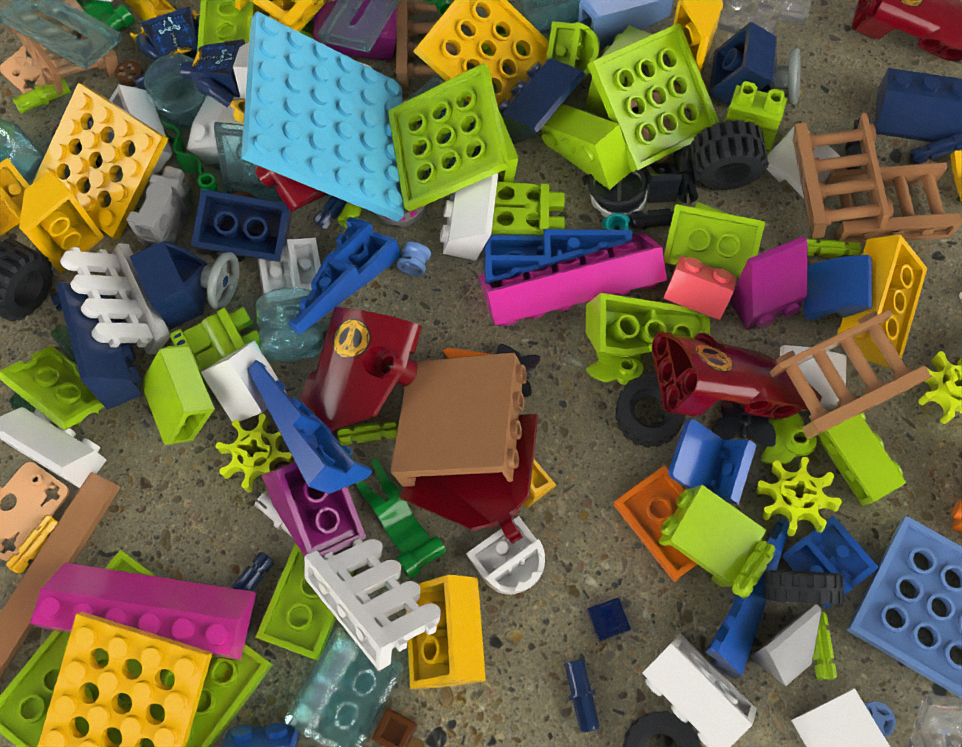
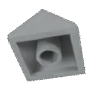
M815 604L798 614L752 653L750 658L779 682L787 686L812 664L822 609L818 604Z

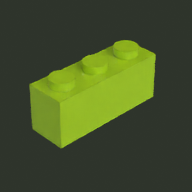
M864 412L817 435L818 440L862 507L879 500L907 483L903 478L901 467L894 460H891L884 450L882 439L879 435L872 432L866 423Z

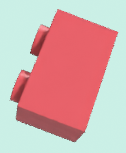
M680 255L663 299L720 320L734 292L737 277L725 269H715L704 265L696 258H686Z

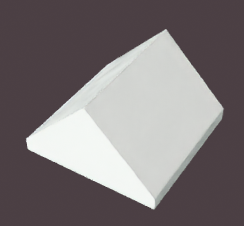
M254 340L200 372L231 421L238 420L240 422L263 413L267 409L248 371V368L255 360L266 366L265 369L275 381L279 380Z

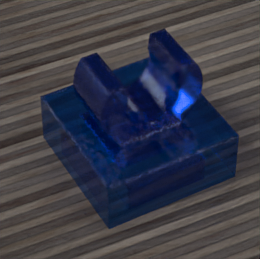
M619 597L587 608V613L598 642L631 630Z

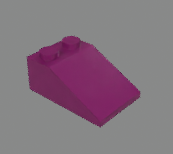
M335 0L326 2L315 14L313 39L341 54L392 61L396 41L397 1Z
M805 236L747 260L730 299V303L746 330L756 326L758 328L766 327L775 318L782 315L784 317L792 316L801 309L800 306L807 296V239Z
M295 461L262 474L274 508L304 557L317 550L324 558V555L330 552L335 553L352 545L358 539L363 540L367 538L347 487L330 494L309 487Z

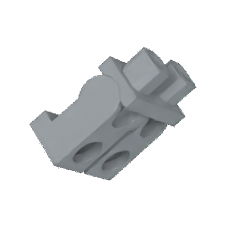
M166 166L162 176L152 174L149 180L150 185L146 190L147 198L139 213L131 211L126 220L134 234L137 235L136 237L144 250L162 241L176 245L186 223V215L191 216L194 210L189 201L193 192L190 186L182 183L185 175L181 169Z

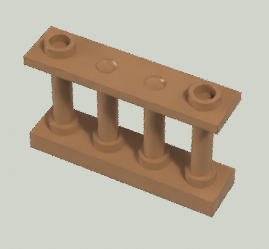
M59 0L55 7L24 16H19L11 4L6 5L8 17L5 18V22L11 34L16 33L41 69L46 84L52 85L58 94L64 93L61 78L95 67L103 69L109 78L116 76L115 70L118 67L115 52L76 0ZM58 17L66 18L68 23L31 33L27 27ZM72 33L80 38V40L73 41L72 44L70 42L47 50H43L39 44ZM83 50L86 52L90 51L93 55L92 57L57 68L51 61Z
M397 1L396 76L397 82L402 86V91H410V80H414L415 77L439 76L428 65H414V63H410V58H414L416 55L413 51L418 46V44H414V41H410V37H414V34L428 33L436 24V22L414 23V20H410V16H414V13L438 12L436 5L428 1ZM446 44L447 52L449 54L456 53L457 55L456 48L452 44Z
M867 113L861 114L857 129L814 135V133H809L807 122L795 124L793 144L812 239L824 237L826 227L831 225V222L876 216L879 230L886 228L889 217L893 216V202L886 197L874 145L876 140L875 125L869 123ZM853 141L860 142L862 154L819 160V157L814 158L813 150L816 147ZM865 165L868 178L825 185L824 182H819L818 175H820L821 171ZM871 191L873 204L830 210L829 207L824 208L823 200L826 199V196Z
M925 162L919 165L880 167L884 187L895 186L902 217L889 218L886 228L879 230L876 216H873V219L860 220L857 218L842 221L837 229L834 239L845 241V244H848V241L866 244L867 239L900 234L905 241L951 238L962 225V217L960 213L944 212L936 185L948 168L947 163ZM841 168L831 171L824 184L868 179L866 169L848 170ZM907 185H924L931 215L919 216L914 213ZM868 190L869 202L873 204L871 191ZM851 193L839 195L842 208L854 207Z
M890 309L879 315L876 311L870 312L858 320L859 325L797 355L794 351H790L776 359L778 364L769 372L772 378L786 371L812 414L809 416L812 422L802 428L808 439L932 377L925 365L914 371L910 366L906 367L882 329L881 324L893 315ZM865 332L870 333L894 372L892 375L894 381L885 385L883 380H878L853 338ZM842 345L867 386L864 389L867 393L860 398H857L855 393L851 395L826 351ZM812 358L815 359L839 399L837 402L839 408L829 412L827 407H822L798 365Z

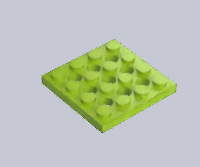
M680 23L587 64L610 121L620 125L626 144L627 162L632 172L691 144L694 137L702 133L703 129L720 123ZM663 54L669 57L670 67L664 64ZM642 63L649 69L648 77L641 71ZM620 73L626 76L628 81L627 87L620 83ZM674 80L680 84V94L673 87ZM653 90L660 96L659 104L652 98ZM631 100L637 103L639 107L638 114L631 110ZM685 106H686L687 108H689V110H690V112H691V119H690V120H688V119L685 117V114H684V108H685ZM664 116L670 121V130H667L663 125ZM643 127L649 131L650 137L648 141L642 136L641 131Z
M485 63L388 110L403 205L410 212L510 168L490 69ZM471 96L470 103L467 106L462 107V105L465 102V99ZM447 108L445 115L438 119L441 110ZM422 120L421 127L414 131L418 121ZM476 121L474 129L467 132L470 123ZM451 132L450 139L446 143L442 144V141L445 139V135ZM424 144H427V147H426V150L424 151V153H422L421 155H418V153L420 152L422 146H423ZM481 145V151L479 152V154L475 157H472L474 149L477 146ZM456 157L455 164L447 169L450 159ZM431 168L429 177L423 180L426 170Z

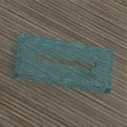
M10 0L0 8L1 23L84 69H88L122 41L121 32L62 0ZM37 9L88 37V39L78 40L76 36L45 19L42 20L40 16L32 13L31 10Z
M338 0L318 32L320 42L369 53L400 1L371 0L364 11L365 14L361 16L358 23L349 25L364 0Z

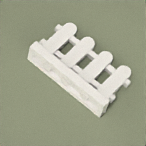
M118 243L111 254H108L107 250L100 249L98 253L81 252L78 247H72L70 251H66L60 260L62 266L68 270L78 272V275L74 277L70 284L71 288L75 292L87 294L89 297L81 306V311L85 316L98 318L99 323L96 324L91 332L92 337L100 343H109L110 348L118 347L120 343H137L138 347H144L147 354H157L159 349L169 340L170 332L149 301L129 257L134 255L129 244ZM90 272H105L106 276L91 275ZM100 295H115L116 299H101ZM111 319H126L127 323H112Z
M361 539L353 542L352 548L335 556L330 552L324 555V559L317 550L305 555V580L378 671L390 665L393 648L396 647L400 652L407 648V641L424 631L428 635L436 632V625L440 621V608L432 603L419 607L416 603L420 598L421 588L419 584L413 581H407L402 584L397 582L401 575V565L395 560H387L382 563L378 560L382 556L383 549L380 541L369 539L362 542ZM365 565L370 567V569L354 577L350 575V572ZM384 586L389 589V591L373 599L368 596V594ZM404 608L409 612L393 622L387 619V617Z

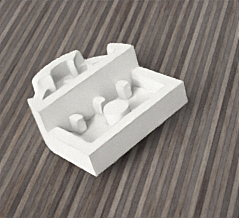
M519 516L514 519V522L523 536L522 539L511 544L509 539L505 537L502 529H500L466 553L468 559L485 583L491 589L501 594H517L529 589L540 579L544 571L545 552L543 546Z

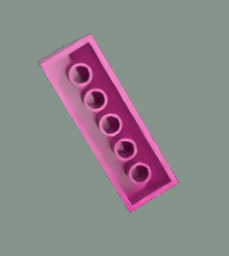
M644 232L634 234L631 242L486 284L485 274L478 275L487 309L495 326H509L516 323L517 320L526 317L531 319L540 318L545 315V312L553 310L566 311L573 308L575 304L590 302L600 293L623 296L632 289L640 287L643 289L653 288L659 282L667 280L662 246Z
M64 563L41 588L30 624L48 630L71 633L76 614L86 612L213 652L212 656L241 660L256 592Z

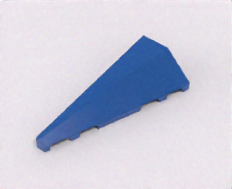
M350 217L346 222V231L344 234H339L336 239L338 245L334 252L327 254L312 280L310 294L307 298H302L300 301L301 309L295 319L289 320L290 327L297 334L303 333L333 310L334 307H337L401 258L396 239L374 232L370 222Z
M544 229L543 235H490L484 246L486 284L631 242L632 232L631 230Z
M255 360L248 368V371L307 485L330 494L368 478L373 471L367 465L355 462L351 457L353 451L347 445L342 446L331 433L332 430L300 399L289 398L284 392L286 385L280 380L275 381L265 369L266 366Z
M783 517L777 520L766 540L768 544H773L776 550L765 571L777 570L790 525ZM765 571L758 583L753 586V591L749 597L742 598L739 595H734L732 599L734 603L705 653L714 658L711 664L733 679L743 675L767 601L765 599Z

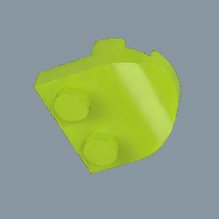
M552 21L546 60L551 58L580 69L586 74L582 80L586 79L591 75L587 64L596 58L599 59L600 42L598 36L588 26L579 22L574 24Z

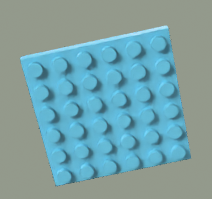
M257 11L251 18L241 159L396 222L404 217V205L388 110L402 104V86L396 80Z

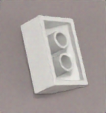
M119 84L109 100L166 137L150 92ZM113 129L108 133L109 143L113 141L115 136ZM168 141L152 174L159 172L171 157L172 151ZM134 142L130 144L128 149L130 157L135 153ZM119 168L116 174L118 182L123 178L122 168Z
M498 173L452 193L450 200H446L443 217H448L447 225H443L440 234V242L444 243L443 254L473 261L477 260L491 235Z
M21 407L0 416V439L78 488H81L90 472L97 474L106 462V459L98 453L100 450L98 445L87 438H84L82 442L74 438L77 433L70 428L64 431L59 426H53L50 424L51 420L37 409L32 413Z
M681 633L643 672L647 678L645 682L648 687L658 696L663 694L673 704L671 709L676 716L685 723L689 721L699 731L697 733L698 737L707 747H731L753 725L757 709Z

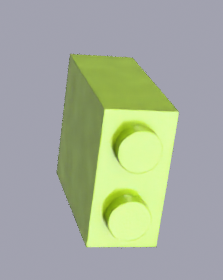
M167 346L159 349L143 378V382H141L142 388L164 445L193 441L213 412L214 406L190 347Z

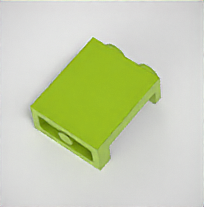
M699 485L690 489L686 488L677 499L676 504L679 507L676 512L663 523L660 532L663 534L658 542L663 546H673L713 575L711 580L720 587H733V581L737 575L741 574L740 571L751 553L755 552L754 549L758 542L761 541L766 529L705 486Z

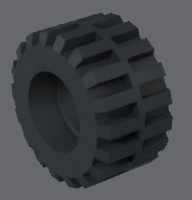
M729 120L713 124L711 127L703 129L702 133L697 134L691 142L690 149L694 175L697 183L701 184L704 188L728 190L749 185L751 182L758 180L761 175H764L767 171L766 168L769 166L763 131H761L758 125L750 121Z
M5 239L3 242L0 241V317L9 321H20L26 316L33 314L35 309L39 308L43 300L46 299L48 291L52 286L53 270L51 269L53 266L48 261L49 258L11 239Z

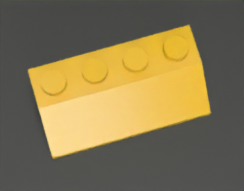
M901 234L867 239L861 255L872 257V308L845 318L843 317L837 335L859 325L858 320L870 312L876 311L879 315L890 309L893 315L881 324V327L902 359L927 267ZM869 332L853 338L867 361L891 369Z

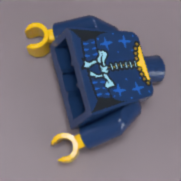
M190 7L179 9L140 22L142 32L138 35H134L131 32L130 35L141 52L155 62L162 63L177 52H180L187 62H192L197 54L200 14L196 10H193L192 13Z
M244 39L201 46L193 62L181 63L180 71L183 79H193L199 93L210 96L225 107H232L234 109V119L244 123L245 99L238 101L234 99V97H240L233 69L239 47L246 44Z

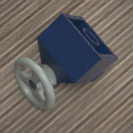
M749 22L714 51L709 95L730 105L736 86H741L744 81L754 83L758 87V91L765 93L774 88H788L790 104H797L801 76L799 48L795 47L791 50L789 66H777V36L753 22Z
M162 241L129 256L151 305L170 330L202 315L206 294L212 308L220 310L226 307L231 301L238 284L239 262L236 255L232 252L221 254L212 266L207 265L204 260L189 251ZM227 261L230 263V275L227 273ZM226 289L224 295H223L222 298L220 299V297H221L223 291Z

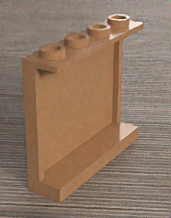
M515 353L416 361L418 368L416 377L404 389L391 467L393 476L403 487L415 486L416 477L502 472L508 482L513 481L514 469H517L519 465L516 443L517 439L521 438L522 433L519 412L524 409V397L521 391L522 384L526 383L527 380L525 365H521Z

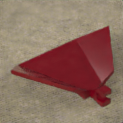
M519 415L522 433L521 438L517 439L516 443L519 465L517 469H514L513 481L508 482L502 472L416 477L415 486L405 487L398 498L471 531L489 526L493 529L500 524L505 537L509 539L511 544L517 542L523 536L512 517L520 512L519 508L530 496L538 415Z

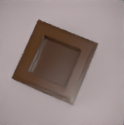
M387 707L371 740L383 747H407L418 723Z

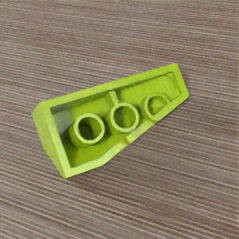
M606 293L598 294L586 304L585 333L597 353L628 357L652 352V342L659 332H668L693 338L699 333L710 335V316L684 306Z

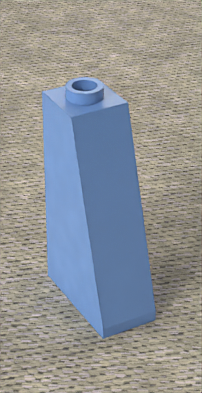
M580 0L578 22L585 24L596 33L599 38L601 51L607 45L611 46L618 33L622 34L629 25L643 30L669 17L674 0Z

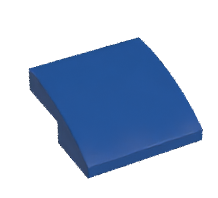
M869 255L839 257L807 266V296L804 299V317L809 321H814L836 312L845 318L872 308V257Z
M833 515L826 520L827 524L823 532L819 533L816 529L781 556L794 571L843 574L845 595L879 569V567ZM822 604V605L825 607V609H827V608L830 607L832 604Z

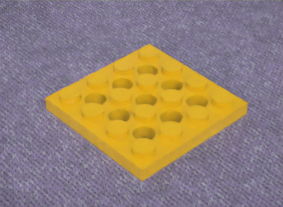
M454 0L413 52L445 81L468 71L467 63H472L475 66L485 63L490 69L492 82L498 89L497 94H495L498 105L505 98L509 100L513 95L510 90L520 80L525 81L528 78L526 72L534 63L538 61L541 64L546 61L549 41L507 0ZM476 7H481L485 10L486 18H482L477 14ZM461 25H466L470 28L472 32L471 37L463 34ZM496 26L504 28L506 37H502L497 33ZM446 44H452L456 48V56L447 52ZM482 44H486L491 48L492 56H488L482 51ZM517 44L524 47L526 56H522L517 52ZM502 63H506L511 67L512 75H508L503 71ZM471 96L466 98V100L469 103L471 101Z
M78 83L33 182L49 171L72 192L99 229L112 238L120 239L127 225L126 220L130 212L134 211L169 138L93 89ZM92 116L94 124L92 128L89 129L88 120ZM113 129L115 136L113 141L109 143L108 133ZM80 141L82 150L77 154L76 145ZM134 142L135 153L130 157L128 149L130 144ZM101 154L103 161L102 165L98 168L96 159ZM69 166L71 172L70 176L66 179L64 173L66 167ZM122 168L123 178L118 182L116 174L118 169ZM89 179L91 187L90 190L86 193L84 185L85 182ZM107 193H110L111 197L109 206H106L104 201Z
M86 612L76 614L38 747H141L142 738L152 740L155 747H186L213 652ZM98 648H102L108 653L109 662L107 666H102L96 661L95 652ZM130 658L136 659L141 663L142 673L140 676H134L129 672L127 665ZM162 669H168L173 672L175 676L173 687H168L161 682L160 673ZM88 682L94 683L98 687L99 697L97 700L90 699L87 696L85 687ZM120 693H126L130 696L132 700L130 710H124L119 706L118 695ZM153 703L160 704L164 708L165 718L163 721H158L152 717L150 708ZM77 717H83L88 721L89 731L87 734L77 730L75 724ZM110 727L117 728L121 732V744H114L110 741L108 737Z

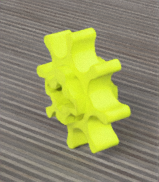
M940 351L931 359V363L936 367L937 372L927 368L932 377L924 381L930 386L931 392H926L918 402L920 405H925L931 401L940 404L943 408V416L940 422L947 424L955 417V411L962 413V357L957 361V365H953L947 360L945 353Z
M265 414L259 415V423L251 431L244 430L238 420L232 421V426L238 432L237 440L231 444L216 443V448L221 454H232L231 463L220 468V474L225 479H229L236 472H244L245 478L241 486L247 493L253 491L254 480L258 476L272 471L277 463L284 461L292 463L295 461L291 452L279 451V445L284 441L280 431L275 434L266 433L270 421Z
M802 457L799 471L788 472L782 467L780 461H774L771 472L779 481L769 484L760 480L756 488L757 494L769 495L775 502L773 505L764 508L763 519L769 520L775 514L786 516L790 522L787 530L789 536L795 535L797 522L800 520L810 521L817 532H823L827 522L819 515L818 510L827 508L837 512L842 503L840 498L828 497L822 491L823 487L831 485L834 474L828 472L821 478L810 476L806 469L809 463V458Z

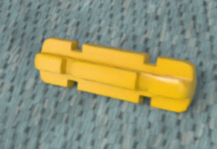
M45 515L38 523L40 527L38 529L34 528L17 548L19 552L17 554L13 553L6 561V566L15 573H23L29 565L28 560H33L38 555L59 521L50 515Z

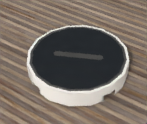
M634 171L630 172L611 190L595 179L593 180V185L601 197L611 201H625L634 197L640 191L642 180L640 175ZM646 190L640 200L624 207L604 205L592 197L591 193L590 197L594 208H597L604 217H609L615 213L626 214L631 217L632 212L641 211L644 208L648 191Z

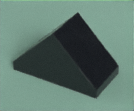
M671 162L651 163L643 167L648 180L647 203L676 202L682 180V174Z

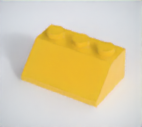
M678 0L673 25L681 24L702 77L713 47V40L718 28L723 3L722 0Z
M49 171L35 180L24 191L19 228L37 249L49 258L48 261L52 263L53 267L60 274L66 270L60 262L66 251H70L72 247H78L81 252H87L104 238V235L72 192Z
M445 575L418 583L421 591L420 598L416 603L419 607L428 603L435 604L440 608L441 615L440 621L436 625V632L428 635L424 631L408 640L410 689L458 686L486 681L478 578Z

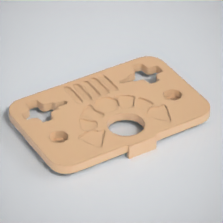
M51 25L48 28H52L59 25ZM68 34L39 44L43 50H47L76 40ZM24 45L0 65L2 75L23 94L34 90L32 88L25 89L27 87L25 83L27 80H38L35 84H39L40 87L46 85L41 69L33 58L27 56L28 51ZM86 51L77 52L76 56H63L51 61L57 68L81 60L85 56Z
M34 462L25 463L3 488L0 487V504L1 500L9 494H14L17 499L15 507L9 511H3L0 506V559L7 561L13 553L17 554L19 552L17 548L34 528L38 529L40 527L38 525L40 520L45 515L53 516L69 496V488ZM58 486L60 488L57 492L60 495L59 499H51L49 502H46L48 497L45 493L48 488L54 490ZM16 537L14 545L17 548L15 551L8 550L3 554L4 545L2 542L5 539L12 540Z

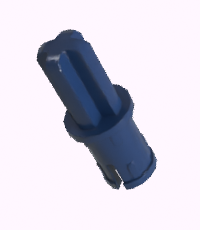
M585 660L565 663L564 668L571 695L568 698L573 700L579 730L582 733L595 731L600 726L592 696L596 693L595 690H591Z

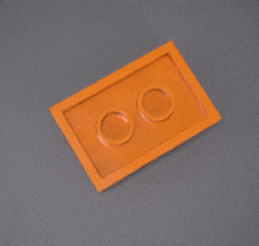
M664 465L615 500L613 505L673 582H676L698 564L673 546H663L658 542L663 534L660 532L663 523L669 516L674 515L679 507L676 504L677 499L685 490L678 482L670 478L669 470Z

